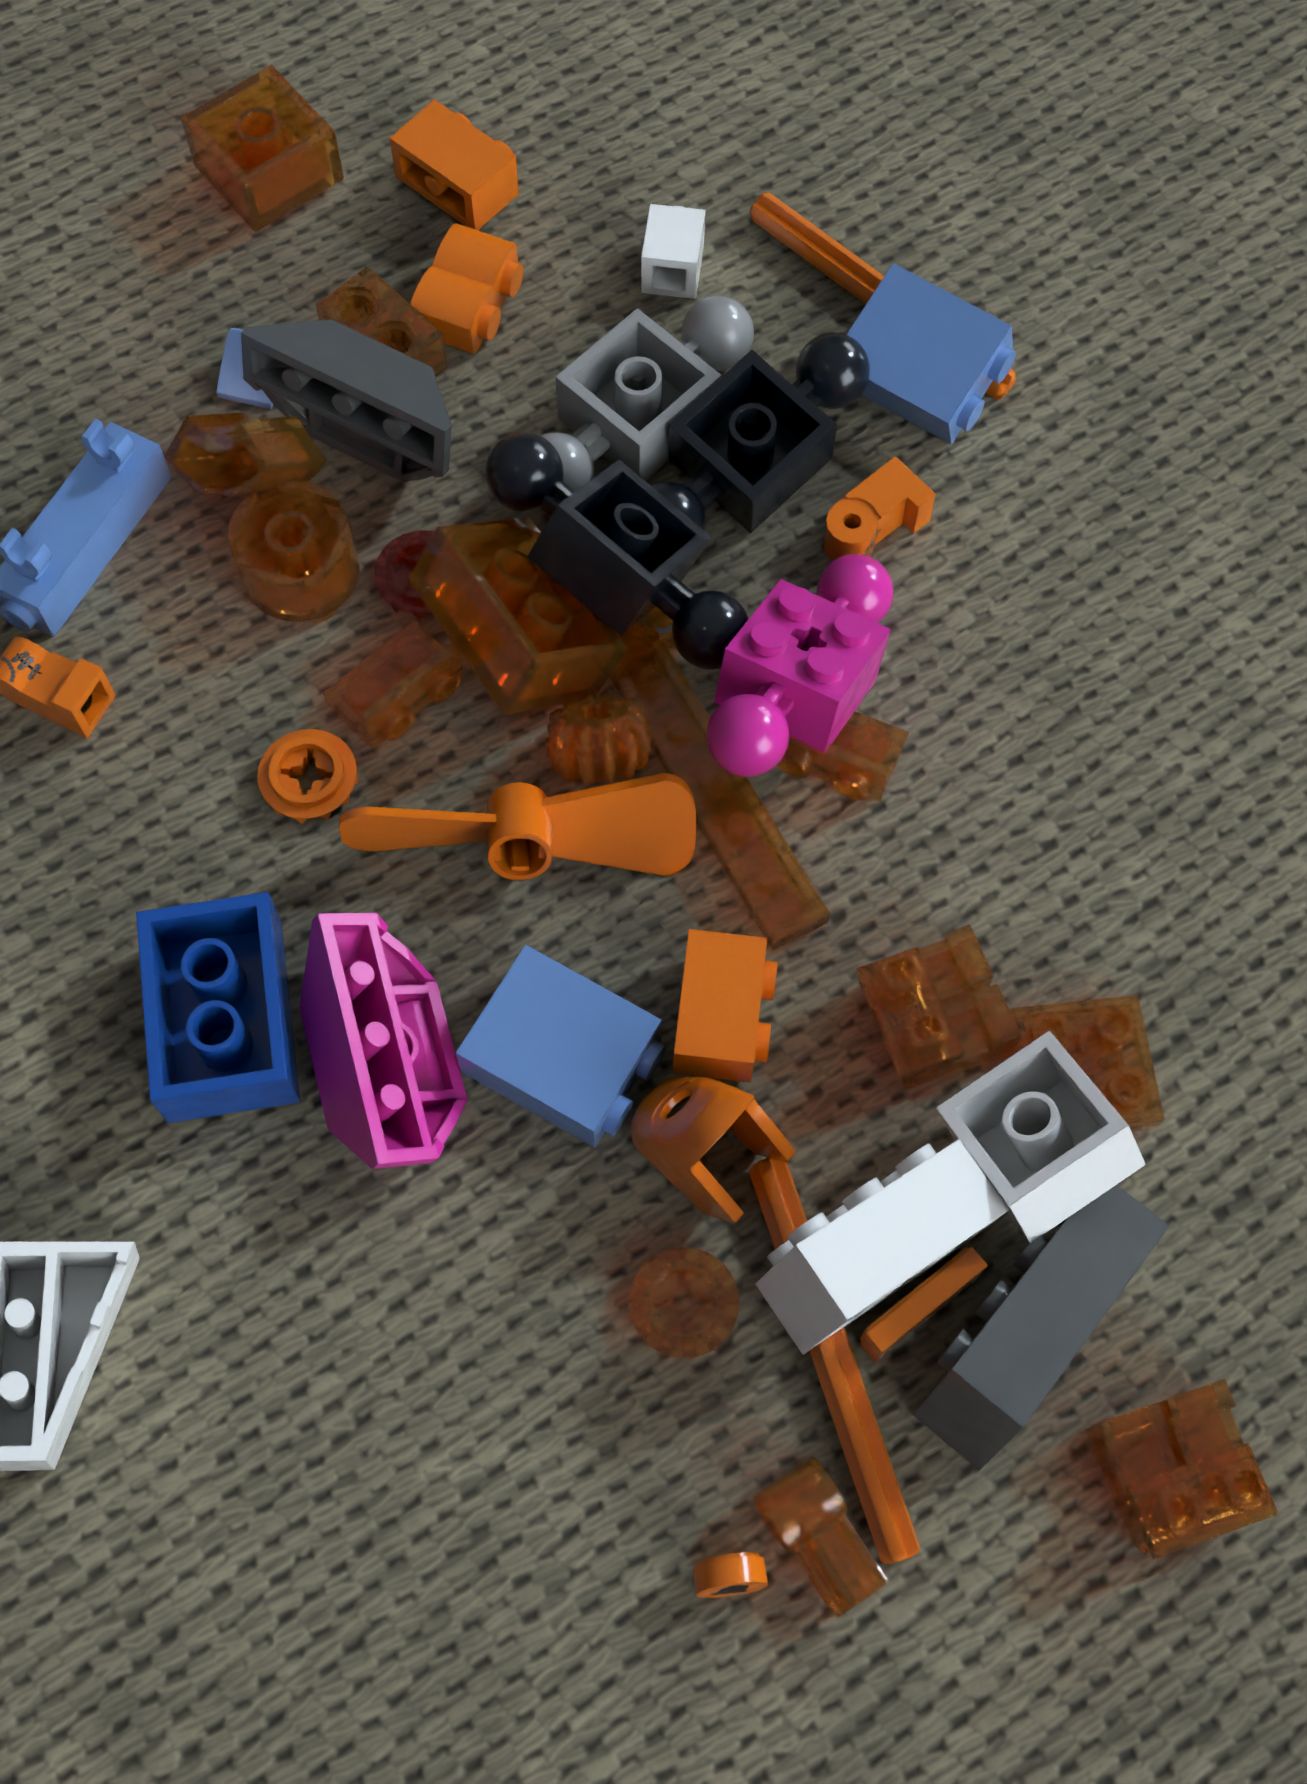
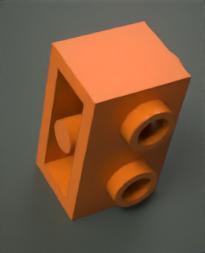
M435 99L389 138L396 178L466 227L479 231L519 194L516 155L504 142L493 140L477 129L463 114L451 111Z
M689 929L674 1047L673 1074L751 1083L754 1061L767 1063L771 1023L759 1022L761 999L772 1001L774 999L778 963L765 960L767 938Z

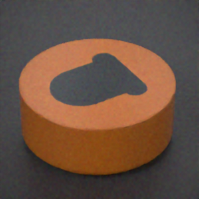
M743 1552L719 1555L701 1560L693 1567L696 1596L700 1598H718L747 1594L768 1586L765 1560L758 1553Z

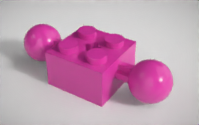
M848 554L835 559L822 572L817 584V595L780 579L725 648L714 703L719 704L709 720L706 733L707 745L711 756L724 770L742 777L762 775L773 769L782 760L788 747L789 738L823 755L827 752L876 682L891 629L879 624V622L886 616L891 607L894 594L893 583L886 568L876 559L863 554Z

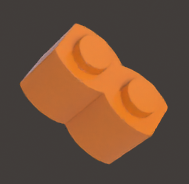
M454 223L441 241L432 266L422 276L411 299L409 314L413 333L472 354L478 351L484 339L491 341L496 335L500 324L501 306L507 296L512 298L516 296L522 283L524 268L518 262L517 244Z

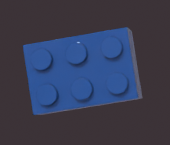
M269 892L136 912L150 1101L168 1123L301 1102L282 920Z

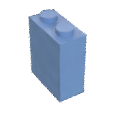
M894 263L847 333L848 336L861 344L870 364L869 380L861 395L951 445L961 429L969 431L975 425L984 408L985 400L982 399L983 395L992 381L1000 383L1006 377L1016 357V351L1013 350L1012 325Z
M525 945L456 1051V1057L460 1071L596 1148L605 1132L612 1136L618 1133L633 1105V1101L626 1098L638 1077L646 1081L652 1077L664 1056L666 1046L659 1043L661 1040L662 1019Z

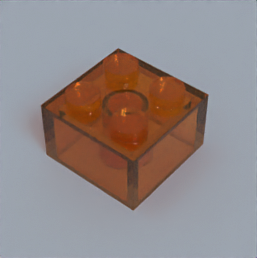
M273 65L266 67L180 117L194 166L254 232L259 231L344 179L335 131Z

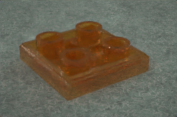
M1138 995L1010 1008L1007 1017L1014 1054L1050 1031L1130 1128L1157 1126L1165 1120Z

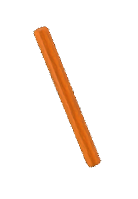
M762 193L757 201L752 204L750 214L754 223L864 304H867L884 278V275L771 193ZM1010 369L1000 383L992 381L985 393L996 400L1002 399L1011 390L1016 381L1014 370Z
M768 1157L751 1166L749 1175L774 1249H777L789 1240L787 1238L789 1234L807 1222V1218L788 1163ZM843 1327L809 1352L879 1559L883 1564H893L915 1556L920 1552V1544L848 1336Z

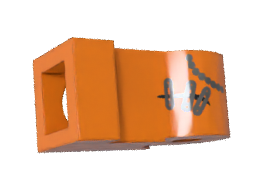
M896 456L844 495L828 511L825 525L826 534L823 542L825 553L832 561L848 554H863L871 557L874 545L901 524L905 525L913 534L931 521L936 493Z
M14 636L0 655V694L86 739H88L116 696L102 667L82 658L75 662L55 652L50 653L38 644L23 637ZM91 694V705L82 713L80 709Z

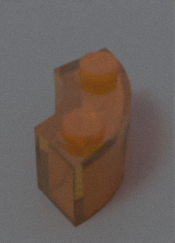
M244 412L186 416L164 455L174 471L196 490L204 494L216 493L229 497L294 490L310 481L326 463V460L297 416L250 419Z

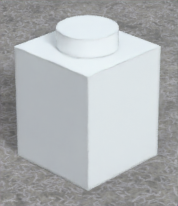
M650 204L641 256V293L696 299L704 249L706 210L683 206Z

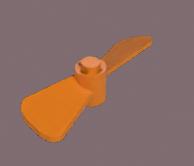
M660 773L547 797L544 791L537 786L516 782L503 785L491 794L487 803V813L359 807L350 809L340 816L339 832L341 840L346 846L357 850L374 852L488 842V862L490 867L498 875L510 880H529L543 874L549 868L552 857L669 876L684 869L693 857L696 847V806L694 795L689 785L682 778L671 773Z

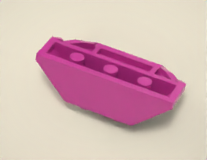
M318 913L312 919L299 1008L327 1128L371 1169L433 1163L440 1157L445 1147L444 1143L454 1129L468 1101L437 981L405 945L386 931L389 926L377 913Z

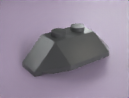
M332 319L247 327L241 333L243 380L256 391L262 389L275 408L305 434L403 482L422 480L431 476L434 478L443 477L449 471L452 424L431 366Z

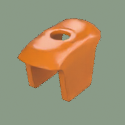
M670 1077L658 1084L642 1099L635 1110L630 1124L633 1146L704 1214L735 1224L744 1212L701 1163L700 1159L729 1129L756 1155L788 1163L796 1154L793 1146L755 1101L754 1095L707 1077ZM691 1095L689 1101L679 1112L666 1119L671 1109L678 1102Z

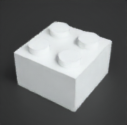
M1050 1031L936 1107L954 1140L957 1141L959 1139L1008 1206L1010 1210L1007 1213L1030 1243L1146 1165L1129 1125Z

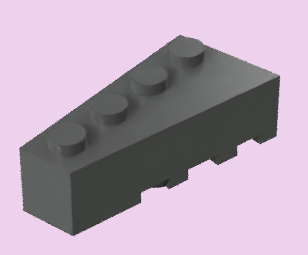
M1115 1185L1059 1223V1227L1049 1240L1042 1235L1032 1243L1029 1242L1013 1263L1014 1266L1023 1272L1012 1287L1003 1280L999 1281L975 1312L985 1320L984 1324L973 1337L962 1329L937 1361V1364L946 1373L918 1407L913 1416L979 1471L1025 1426L1170 1226L1118 1185Z

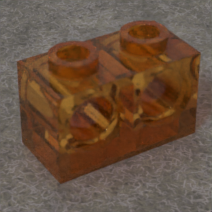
M368 266L316 303L319 320L332 319L433 368L435 377L448 368L443 333Z

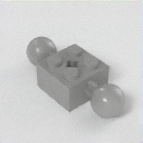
M722 295L709 296L699 300L690 308L684 318L681 342L637 308L555 376L558 419L574 433L569 435L561 432H552L541 436L547 439L558 451L564 469L563 482L576 492L594 478L593 462L601 455L612 464L620 459L645 481L669 461L668 424L721 378L722 375L717 371L732 368L749 353L754 339L753 322L750 314L740 302Z

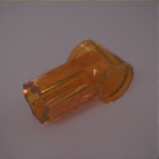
M813 1456L753 1495V1500L770 1530L786 1552L790 1553L793 1551L806 1571L810 1582L814 1585L835 1618H838L889 1582L845 1514L848 1512V1508L834 1482Z

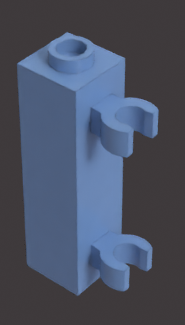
M96 418L81 437L83 445L88 450L33 524L23 537H21L18 530L11 528L0 542V555L5 559L0 566V614L6 621L25 632H30L34 627L55 637L172 478L159 444L112 422H109L104 429L103 423Z

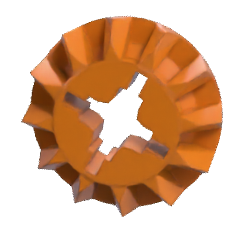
M318 729L297 730L277 739L264 753L257 774L258 786L262 797L272 807L278 817L285 815L294 818L302 825L306 819L321 817L328 820L332 811L342 804L349 805L350 794L355 784H358L357 765L351 749L336 735ZM311 758H313L318 774L324 780L313 781L311 789L307 790V795H303L299 780L295 779L294 776L304 775L307 767L311 764Z

